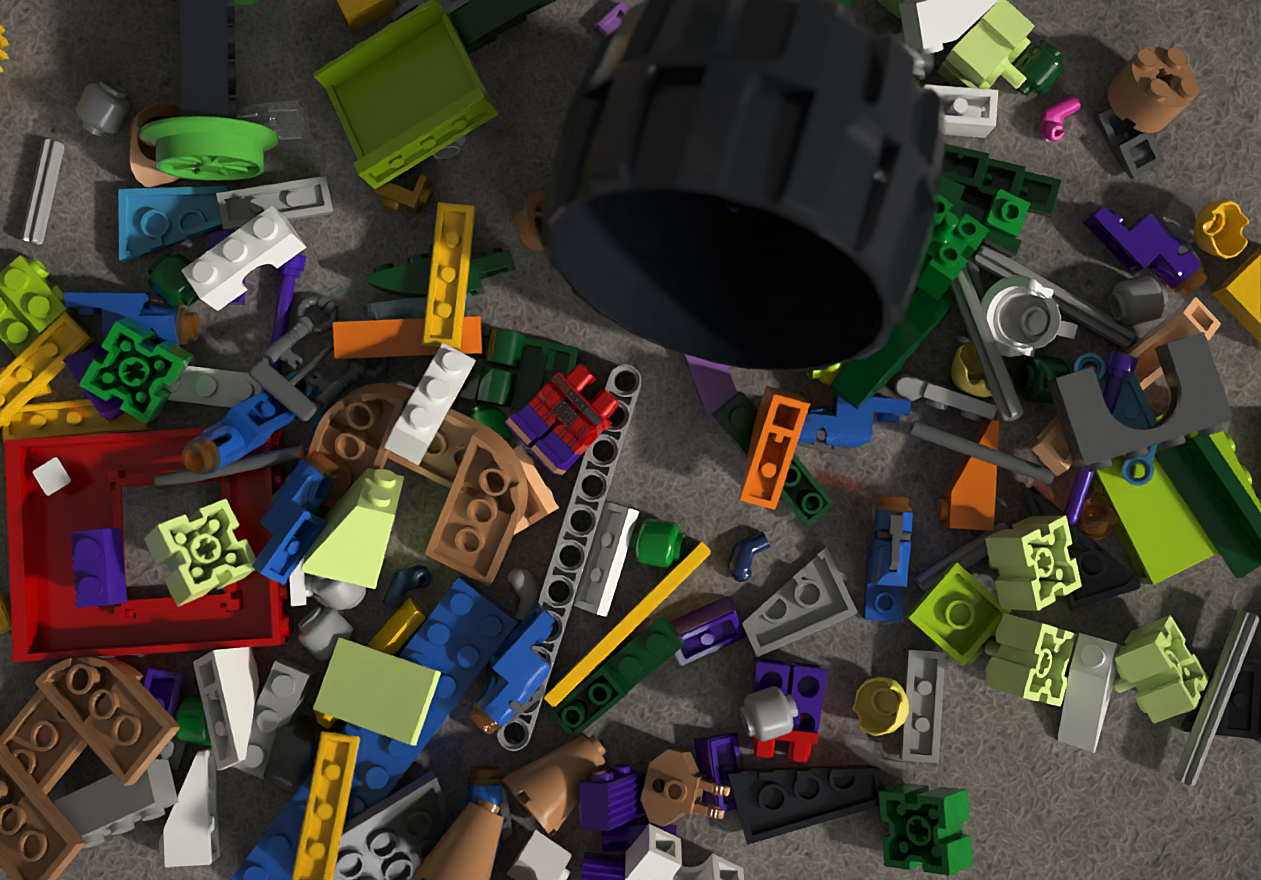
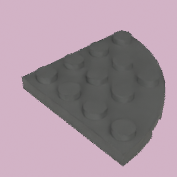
M432 771L344 824L333 880L412 879L415 871L446 832L447 807L439 782Z

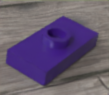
M644 820L630 821L628 825H621L609 831L602 830V850L627 851L650 823ZM653 825L676 836V825H667L665 827Z

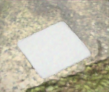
M54 457L33 471V475L47 496L71 482L70 477L57 457Z

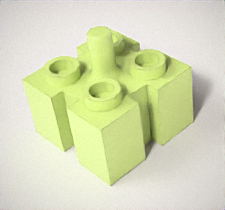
M998 0L974 28L951 50L937 73L953 87L989 89L1001 75L1013 87L1018 89L1026 80V77L1012 63L1031 43L1027 35L1035 25L1007 0Z
M227 499L200 508L189 519L185 514L161 523L144 538L156 565L166 563L171 572L164 581L177 607L204 596L215 586L217 589L239 581L255 570L252 564L256 557L247 539L238 542L233 533L239 526V523Z
M1029 516L1013 524V529H1003L985 538L989 556V567L991 569H998L1000 574L995 580V588L1001 609L1038 611L1056 601L1055 596H1065L1082 586L1076 558H1069L1067 546L1072 544L1066 516Z
M1003 613L1001 623L996 629V642L990 640L985 645L986 654L995 657H992L987 664V677L984 686L1022 698L1061 707L1068 681L1064 674L1067 663L1072 662L1079 635L1043 623Z
M1171 615L1131 631L1125 640L1126 645L1120 648L1114 658L1116 669L1121 676L1114 681L1113 686L1115 690L1121 693L1136 687L1138 690L1135 692L1136 702L1141 711L1148 713L1154 724L1195 709L1201 697L1199 692L1205 689L1209 680L1195 654H1190L1185 646L1186 639Z

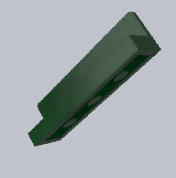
M1197 431L1186 434L1184 436L1185 443L1165 448L1157 453L1155 458L1233 575L1241 579L1261 566V512L1210 436L1199 437Z

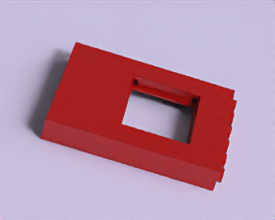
M207 428L4 440L13 662L272 646L288 642V636L293 634V617L291 614H287L286 599L291 598L290 578L283 585L260 574L256 570L252 571L245 578L225 586L226 594L204 595L178 607L173 597L127 600L125 603L82 608L74 605L78 600L74 598L77 592L73 590L76 586L73 580L76 577L72 574L75 571L72 567L75 562L71 559L74 554L71 552L73 546L70 543L73 539L70 537V534L76 531L122 528L125 567L122 487L155 485V475L197 467L198 465L188 455V445ZM278 430L274 431L264 444L250 451L245 456L283 449V433L278 432ZM54 457H57L70 477L71 482L47 496L33 475V471ZM274 465L228 475L229 482H226V476L197 481H220L221 500L227 499L239 523V526L233 533L238 542L247 539L257 559L274 535L259 522L271 506L272 495L285 483L286 473L284 468H280V465ZM231 592H234V599H231Z

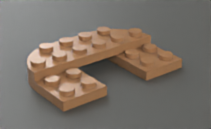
M377 383L359 387L345 395L320 420L305 460L311 466L313 465L334 480L330 486V491L321 504L332 508L367 468L383 469L387 458L450 488V492L424 555L490 587L500 568L515 530L524 516L528 501L526 475L518 456L511 446L489 427L450 408L419 465H416L384 448L394 426L415 392L414 390L395 384Z
M103 657L67 659L53 665L34 682L39 689L0 736V867L11 880H56L86 844V841L46 795L87 745L92 748L124 786L134 785L181 728L141 684L140 680L143 675L131 665L117 659Z

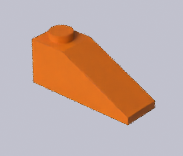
M766 385L754 423L739 495L740 501L773 510L776 509L810 405L801 395Z
M991 420L984 422L973 442L998 450L999 421ZM965 454L944 491V498H939L937 518L942 520V528L994 531L996 465Z

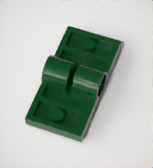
M482 328L483 353L465 354L476 361L457 397L522 410L537 396L543 387L551 382V379L558 372L566 375L576 367L579 348L529 338L508 330ZM429 355L426 371L435 355Z

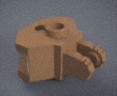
M675 747L674 749H667L649 763L640 800L649 822L662 827L674 823L684 814L699 813L723 819L725 811L714 804L701 802L703 790L718 796H729L730 787L706 779L707 775L700 773L692 752ZM662 780L665 782V787L662 786Z

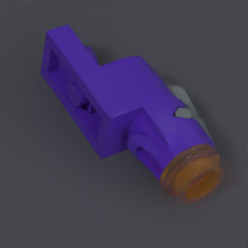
M1105 206L1094 212L1083 222L1131 274L1150 265L1151 268L1149 270L1165 281L1175 292L1180 291L1185 297L1199 288L1208 278L1203 272L1205 267L1200 262V258L1192 246L1188 244L1174 222L1162 223L1157 217L1148 214L1127 230L1124 227L1122 217L1115 211L1108 210Z

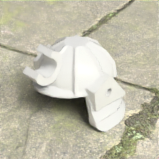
M1014 275L999 280L986 292L981 301V306L1001 355L1007 357L1020 355L1034 357L1035 350L1047 346L1056 335L1074 339L1078 325L1061 320V314L1058 309L1059 305L1051 298L1053 289L1042 287L1033 278Z

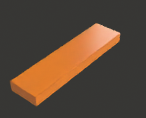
M481 316L464 317L459 352L463 354L483 353ZM425 318L333 322L335 359L436 355L439 349L422 346Z

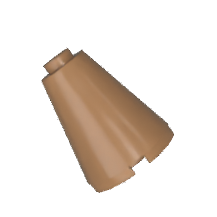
M581 734L508 774L502 780L523 808L535 820L537 819L536 823L551 837L557 832L579 801L578 782L590 779V773L600 771L606 763L602 757L606 750L593 735L587 739Z
M482 798L479 799L477 805L469 802L415 871L411 880H422V878L426 880H490L504 820L503 817L497 815L500 807Z

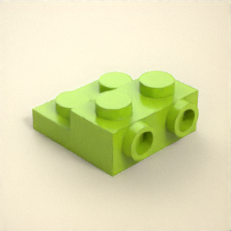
M21 255L0 272V339L16 357L64 312L70 313L73 317L77 314L73 307H65L64 292L67 291L59 284L54 286L48 280L49 270L38 259L32 258L30 260Z
M952 561L905 617L929 637L928 639L941 651L945 652L950 659L964 667L966 663L974 662L983 651L982 645L991 635H996V629L1001 623L1003 613L1010 614L1011 610L1001 609L998 598L960 564Z

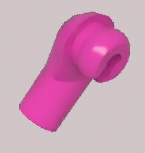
M1070 94L1043 110L1039 132L1045 141L1057 142L1063 138L1065 131H1062L1063 119L1081 109L1080 101L1075 94Z

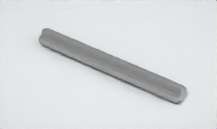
M982 245L975 253L974 263L1001 279L1021 275L1033 278L1042 287L1053 289L1051 298L1059 305L1058 309L1062 314L1120 347H1129L1135 339L1136 332L1133 328L1115 320L1112 316L996 250Z
M964 266L950 285V288L1000 417L1003 421L1011 422L1020 418L1023 415V410L967 268Z
M1239 610L1236 614L1174 774V778L1188 786L1196 785L1258 625L1259 617L1255 614Z

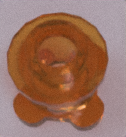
M1093 492L1090 498L1083 502L1076 522L1094 540L1106 538L1112 532L1114 523L1117 520V511L1108 506L1105 502L1106 497L1101 492Z

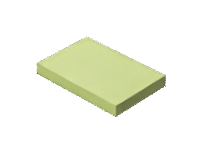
M339 637L313 710L416 746L441 672Z

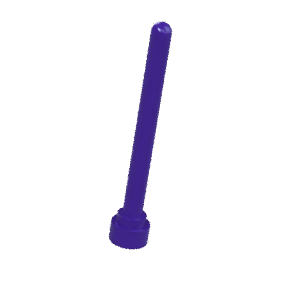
M297 254L278 268V274L281 275L271 345L288 331L295 279L299 278L300 271L305 269L306 256ZM278 359L273 364L269 363L272 368L281 374L283 361Z
M1109 350L1105 365H1108L1106 373L1109 374L1103 392V398L1107 409L1113 415L1124 379H1129L1131 372L1135 373L1139 358ZM1088 465L1078 468L1063 516L1067 517L1068 525H1073L1078 520L1094 472L1089 471Z

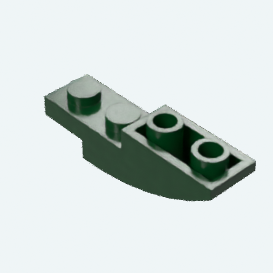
M501 247L492 248L482 252L481 258L470 261L466 297L486 293L482 279L516 270L510 250L503 251ZM428 253L408 258L409 263L395 267L394 263L379 265L373 268L374 273L365 275L366 281L372 288L388 294L427 300L432 257Z
M738 391L713 412L712 415L747 459L758 410L742 391ZM794 453L780 498L808 528L832 508L835 503Z
M663 614L660 615L579 683L556 707L554 706L550 709L549 713L573 740L624 698L632 688L681 649L686 641Z

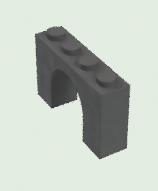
M1204 332L1155 348L1168 386L1169 400L1166 411L1161 419L1146 430H1137L1124 426L1111 415L1105 404L1093 367L1047 382L1075 468L1088 465L1090 472L1112 465L1110 458L1122 454L1125 455L1126 460L1138 458L1149 454L1148 446L1161 443L1163 449L1185 443L1184 435L1196 431L1199 437L1223 431L1222 423L1234 420Z

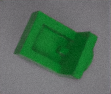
M1004 190L995 191L984 223L1014 238L1018 237L1024 225L1030 203Z

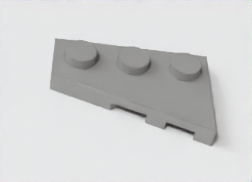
M826 546L780 590L742 623V626L756 658L854 616L858 612Z

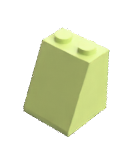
M367 468L322 518L327 522V525L307 551L301 572L376 589L404 476L396 475L387 469L376 470Z

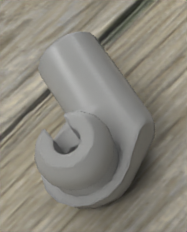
M516 567L509 572L508 582L521 599L515 617L523 621L537 606L542 590L529 570Z

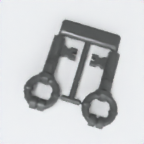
M326 295L322 297L312 296L300 301L296 310V324L262 353L264 358L249 371V376L302 421L309 420L320 408H328L358 378H374L384 374L390 363L389 357H377L381 360L380 364L374 369H366V366L362 362L357 361V358H348V369L332 384L329 381L323 380V376L316 372L313 376L315 380L310 377L307 381L312 388L318 389L320 395L315 399L316 403L306 397L295 385L334 350V341L290 381L286 380L269 365V363L273 364L280 359L287 362V366L294 371L297 367L295 363L300 365L303 363V359L297 354L294 355L290 348L306 334H321L333 329V322L338 320V305ZM316 305L329 316V319L324 324L315 325L309 317L305 316V311L310 306Z

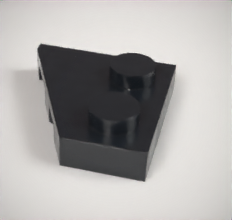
M1242 663L1215 735L1258 739L1261 697L1260 664ZM1213 673L1205 689L1200 692L1201 697L1196 708L1190 710L1182 722L1181 731L1191 732Z

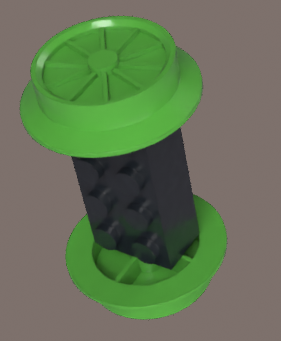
M171 0L178 2L180 9L181 117L158 120L144 125L140 129L141 140L156 148V168L171 176L204 181H232L248 179L264 172V152L278 144V135L265 126L236 120V98H229V95H236L235 61H228V59L235 60V25L228 24H235V5H250L263 0Z

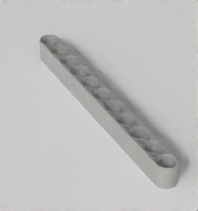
M619 365L609 375L605 389L620 402L617 408L624 412L625 419L619 426H609L605 431L603 430L599 437L585 451L538 603L558 621L559 625L557 633L549 635L540 644L535 642L532 645L536 651L542 652L547 657L551 667L548 677L543 682L545 692L641 389V375L631 365ZM623 373L632 375L636 381L634 388L627 392L620 391L615 386L616 378ZM602 441L610 443L614 448L612 458L605 462L597 460L593 455L595 445ZM589 476H597L603 482L601 493L594 497L586 495L582 489L584 480ZM580 510L587 511L592 518L590 528L583 532L576 530L571 522L573 514ZM567 545H574L580 550L581 559L575 566H568L561 560V551ZM557 580L566 582L570 589V595L562 601L555 600L550 594V586ZM544 696L513 721L523 726L525 737L522 739L512 740L506 733L507 724L503 727L499 725L497 737L499 743L504 748L517 751L527 745L532 736Z

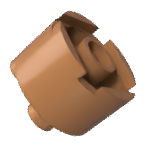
M1156 46L1140 49L1116 74L1112 84L1108 87V101L1114 113L1122 121L1127 117L1136 123L1133 128L1141 132H1158L1168 125L1200 92V87L1196 82L1194 74L1186 64L1187 57L1184 52L1175 47L1169 50Z

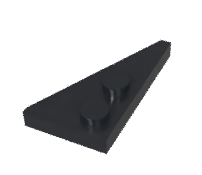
M1035 486L1022 490L1032 516H1063L1064 512ZM1076 523L1068 525L1072 544L1067 546L1069 558H1076L1082 585L1080 588L1065 595L1070 610L1131 592L1141 587L1136 577Z

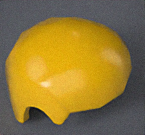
M1220 199L1208 203L1200 210L1194 225L1195 242L1200 249L1216 257L1224 259L1235 257L1247 246L1248 241L1243 237L1242 229L1245 225L1249 224V220L1241 212L1240 206L1231 200Z

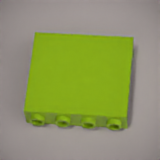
M429 0L426 3L420 4L410 13L388 24L378 33L358 43L351 50L335 60L329 61L325 66L312 73L314 78L325 87L358 159L353 163L358 175L374 189L379 188L499 115L450 16L437 0Z
M1163 414L1156 417L1157 421L1161 419ZM1224 431L1209 435L1261 512V499L1257 498L1251 487L1252 478L1249 471L1243 465H1240L1234 453L1236 447L1232 438ZM1158 443L1152 462L1154 474L1148 483L1134 486L1125 481L1122 476V466L1126 461L1124 454L1110 458L1112 465L1094 471L1090 481L1141 584L1155 585L1219 553L1156 460V454L1163 450L1161 443ZM1133 465L1130 467V474L1135 478H1141L1144 475V469L1140 465Z

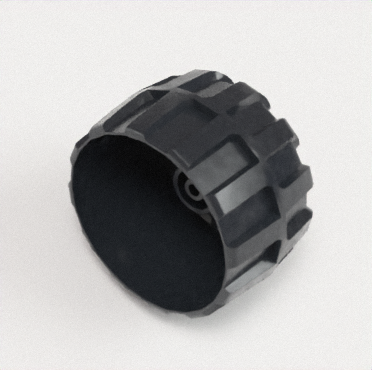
M643 0L627 9L619 27L602 40L565 116L543 207L545 219L540 242L549 265L561 274L572 288V293L593 311L610 319L634 335L668 350L712 363L743 369L789 372L827 370L828 367L851 360L865 359L885 346L892 327L899 324L904 318L932 237L936 219L946 122L941 99L937 92L929 87H919L913 77L915 66L913 52L890 31L875 37L852 22L854 11L848 4L837 0ZM727 201L741 206L742 210L738 213L729 211L726 206Z

